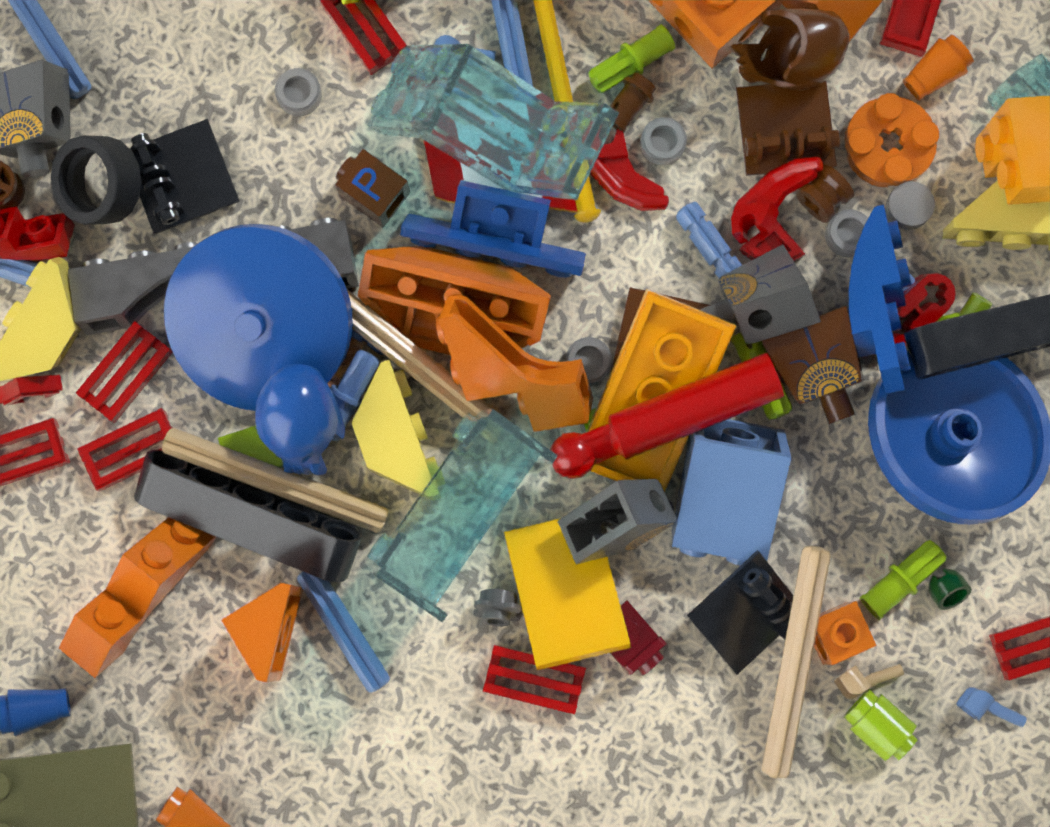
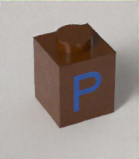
M364 149L361 150L356 158L351 156L346 159L336 174L338 181L335 186L339 196L382 228L385 227L411 193L408 181Z

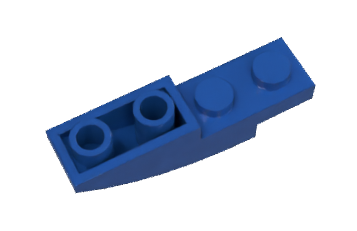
M884 205L875 206L856 246L849 282V316L858 357L877 355L885 392L888 394L905 390L901 372L911 370L905 342L895 344L893 331L902 329L897 308L906 306L903 288L912 286L906 258L896 260L894 249L903 248L897 220L888 222Z

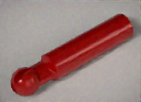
M765 352L610 414L607 424L583 434L576 432L563 433L550 447L549 458L555 472L560 476L569 479L582 478L591 471L595 464L617 455H621L628 460L784 397L783 388L769 355Z

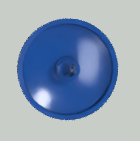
M237 225L218 231L199 242L182 258L170 278L164 301V323L167 338L173 354L184 372L198 387L210 396L230 406L244 410L256 411L258 396L267 380L279 369L290 364L311 365L320 371L328 383L343 363L352 337L353 318L351 302L347 288L336 267L318 247L307 239L287 229L272 225Z
M907 351L911 370L901 372L905 390L886 394L881 377L873 391L868 412V429L872 450L881 471L889 483L915 508L934 518L950 523L968 525L987 523L1004 517L1023 506L1040 488L1050 465V420L1045 405L1032 382L1008 358L918 380L909 351Z

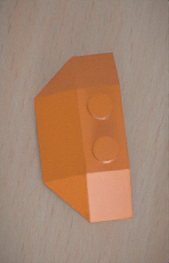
M422 246L372 249L365 252L358 297L365 305H368L419 348L450 355L447 344H441L438 338L436 319L440 316L447 297L463 295L469 298L521 349L527 345L531 346L540 342L551 295L513 268Z

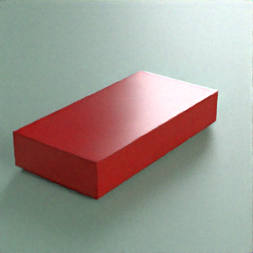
M892 0L879 44L923 57L926 53L941 0Z

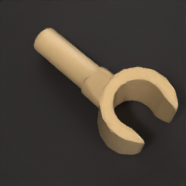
M898 664L864 677L855 665L836 678L834 683L845 698L852 700L879 683L903 676L904 670Z

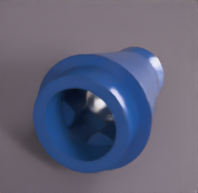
M67 688L58 690L8 689L6 695H0V731L2 734L14 733V736L17 737L60 718L71 716Z

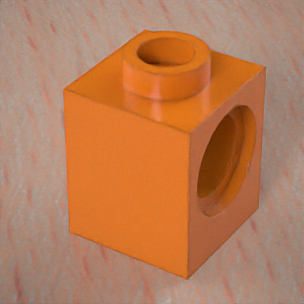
M857 601L845 602L820 613L814 647L823 665H835L877 646Z

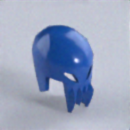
M290 364L282 367L272 375L261 389L256 402V430L262 442L282 460L284 472L312 475V473L314 475L326 474L327 467L321 454L328 447L333 437L335 439H344L345 425L334 394L320 371L311 365Z

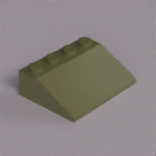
M132 743L0 759V827H139Z

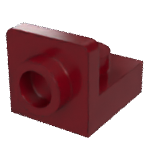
M626 600L620 606L630 640V648L611 652L610 654L628 675H632L638 670L644 676L663 660L664 656L659 650L667 643L661 636L656 634L630 602Z

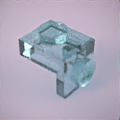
M1042 53L1016 70L988 96L989 103L998 111L1008 98L1050 96V62Z

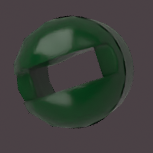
M945 568L942 569L944 576L937 579L933 574L929 581L928 591L940 610L956 607L966 600L972 591L968 582L959 572Z

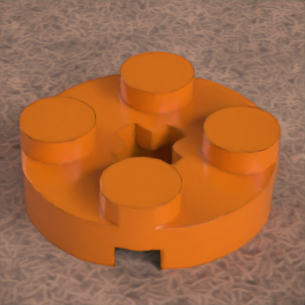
M886 93L878 99L865 103L851 118L845 131L844 142L846 141L845 148L848 154L846 157L852 170L862 180L871 185L888 187L915 181L928 169L935 157L939 129L920 105L907 98L899 97L894 93ZM883 132L886 134H891L892 132L900 137L898 142L902 145V149L899 151L893 147L889 152L883 150L881 146L884 140L879 135Z

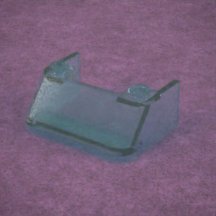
M494 409L481 410L475 417L470 413L465 415L452 434V437L458 440L393 534L388 536L386 533H383L367 556L374 561L370 571L377 578L442 623L448 614L436 604L534 463L553 464L558 457L557 454Z

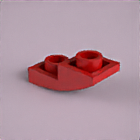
M17 206L0 209V259L46 260L56 257H67L75 224L64 213L48 216L40 215L25 220Z

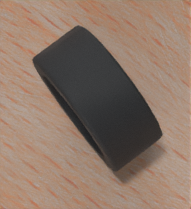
M84 135L71 138L60 147L52 164L51 185L53 196L60 210L70 220L84 225L120 222L132 213L139 200L142 183L139 164L132 150L121 140L108 136ZM95 153L102 159L108 177L107 194L98 208L91 202L86 192L84 181L86 166L91 156Z

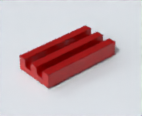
M319 0L323 9L370 75H373L408 51L406 43L375 0L361 1L394 46L390 50L386 48L356 4H344L380 55L375 60L372 59L335 7L342 1Z
M134 321L76 391V394L102 413L108 420L116 423L173 351ZM139 337H141L143 340L134 349V351L125 360V362L116 371V373L111 377V379L102 388L98 395L94 396L93 393L95 392V390L100 386L104 379L114 369V367L123 358L127 351L132 347L136 340ZM150 348H155L157 350L156 353L115 403L108 407L105 403Z
M163 408L77 448L96 491L100 492L141 472L145 456L103 477L100 474V471L164 441L167 432L173 426H171L168 420L169 417ZM157 423L159 424L160 431L96 462L94 461L93 454Z
M51 418L0 435V448L47 433L49 437L47 441L0 456V467L51 450L54 453V456L0 473V487L70 463L68 454L65 453L63 447L65 444L58 430L59 424L57 419Z
M1050 615L989 635L1004 680L1010 681L1050 668V656L1016 667H1012L1010 663L1011 659L1049 648L1050 636L1006 650L1003 643L1004 641L1050 627Z
M494 645L482 692L575 715L586 672L585 667L566 663L549 668L573 674V683L570 684L499 666L501 657L533 665L536 664L533 654ZM496 675L569 693L568 702L494 684Z

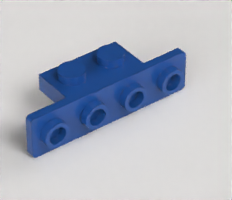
M461 180L458 185L451 222L407 214L400 231L401 236L410 238V241L418 246L436 247L439 244L455 248V251L463 256L481 257L484 254L500 258V261L508 266L521 268L526 267L527 264L545 268V271L553 276L563 278L571 277L572 274L581 276L586 253L542 243L551 200Z

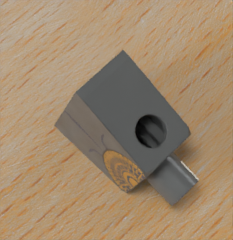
M41 59L0 73V154L11 158H18L22 177L34 178L47 175L50 171L46 150L64 145L71 138L68 69Z
M784 245L722 275L718 282L725 299L700 309L734 323L747 344H753L821 322L808 283Z
M657 479L618 480L558 520V524L575 563L581 564L639 547L674 525L676 516L672 503L667 499L662 485ZM602 522H609L612 524V526H606L608 530L607 533L601 532Z

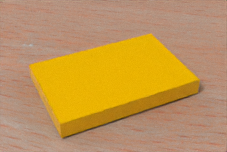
M561 518L504 532L537 670L630 648V640L608 557L576 564L558 524V520Z

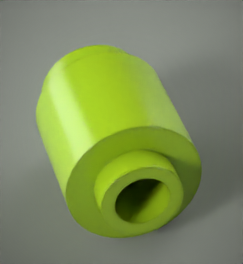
M870 689L864 692L844 715V718L852 724L850 730L884 761L888 760L892 755L897 760L902 759L918 740L912 734L917 725L882 694L876 696Z

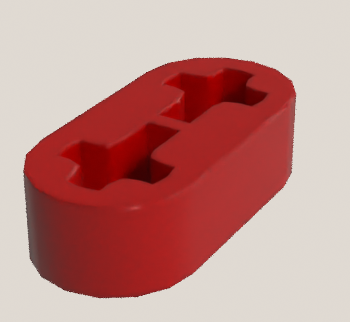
M938 273L921 274L914 278L915 282L912 286L904 291L906 306L898 307L897 310L899 317L902 318L909 313L912 314L902 324L906 332L938 321L951 308L956 293L955 287L948 277ZM926 285L938 286L939 289L935 293L938 302H926L919 307L918 304L928 295L924 287ZM893 333L895 344L905 342V346H907L903 334Z

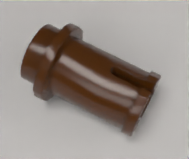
M634 72L631 78H624L623 84L625 86L607 110L601 114L602 119L615 130L623 131V133H625L628 125L646 102L652 103L654 100L652 94L656 87L646 77L637 72Z

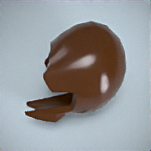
M808 8L767 10L760 18L762 24L770 27L763 35L759 44H732L730 46L732 52L739 57L736 59V62L740 65L738 67L740 69L739 73L747 82L755 83L762 81L793 91H803L827 81L837 71L844 60L849 46V32L840 16L832 11ZM765 50H766L765 57H764V59L761 61L762 55H763V53H764Z

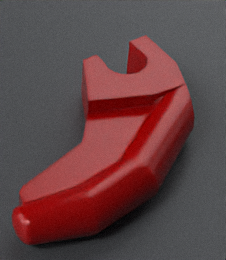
M592 122L585 146L588 173L618 202L639 211L666 210L669 205V197L664 195V188L635 172L628 158L623 131L616 129L614 140L609 144H603L597 138L600 124Z
M820 157L795 158L769 171L737 201L731 216L732 235L739 244L748 242L747 232L753 225L757 227L763 236L771 233L779 215L778 207L785 197L813 181L817 177V173L823 170L824 166Z

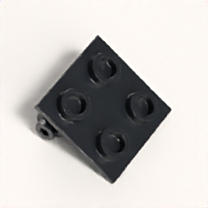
M208 119L153 140L149 138L147 133L138 134L131 138L132 146L130 149L139 164L142 181L139 197L154 235L240 202Z
M757 550L696 606L687 617L735 674L738 675L778 636L785 640L793 594Z

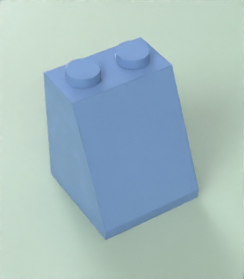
M728 419L689 435L675 510L676 522L672 526V547L679 548L682 553L692 557H705L707 554L726 557L727 561L739 566L757 550L766 561L768 560L791 462V453L784 429Z

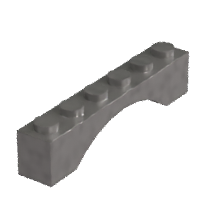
M321 218L311 222L310 226L295 229L289 226H276L294 232L318 247L336 267L347 289L359 287L351 235L345 220L337 221L335 218ZM181 243L176 245L172 251L161 253L148 250L136 251L129 254L127 259L111 262L107 259H91L82 263V267L68 269L74 322L87 335L129 328L134 321L138 322L151 308L165 299L166 290L175 268L182 258L198 243Z

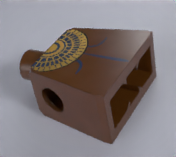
M847 306L819 316L821 321L819 323L762 341L763 346L798 404L804 405L819 399L828 424L856 415L846 388L864 382L860 357H858L852 336L849 308Z

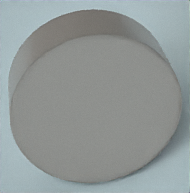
M294 68L284 72L278 78L275 85V96L280 107L286 113L293 116H305L312 113L319 106L322 90L318 79L313 73L306 69Z
M661 117L650 121L645 126L641 136L640 146L643 155L650 162L657 165H669L676 162L685 150L687 143L686 132L680 123L671 118Z
M914 181L898 185L886 201L888 218L891 222L897 220L899 228L905 230L917 229L924 225L930 219L935 209V200L932 192L925 185Z
M853 209L843 210L835 214L825 230V239L829 248L839 256L854 257L857 243L868 217L862 212Z
M593 337L578 339L569 347L565 361L582 359L589 385L597 384L605 379L612 365V355L608 346L601 340Z

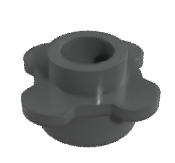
M503 589L482 590L479 600L474 602V608L476 609H474L473 615L482 618V622L490 626H508L510 621L520 620L521 606L517 604L518 596L511 591Z

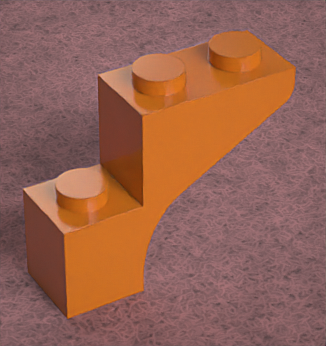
M463 295L447 297L441 314L436 319V330L441 344H447L451 355V375L456 385L461 384L466 401L517 393L519 409L522 415H528L533 432L588 423L593 395L582 359L556 362L536 358L521 349L469 298Z
M168 517L122 555L106 589L74 615L59 649L91 676L96 678L125 652L130 641L146 618L204 555L214 542L216 536Z

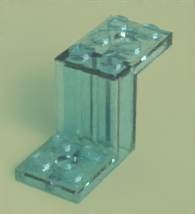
M470 44L411 45L401 50L395 57L391 66L393 74L386 88L374 99L371 106V113L373 115L367 126L382 135L422 138L505 190L577 200L619 112L605 103L556 102Z

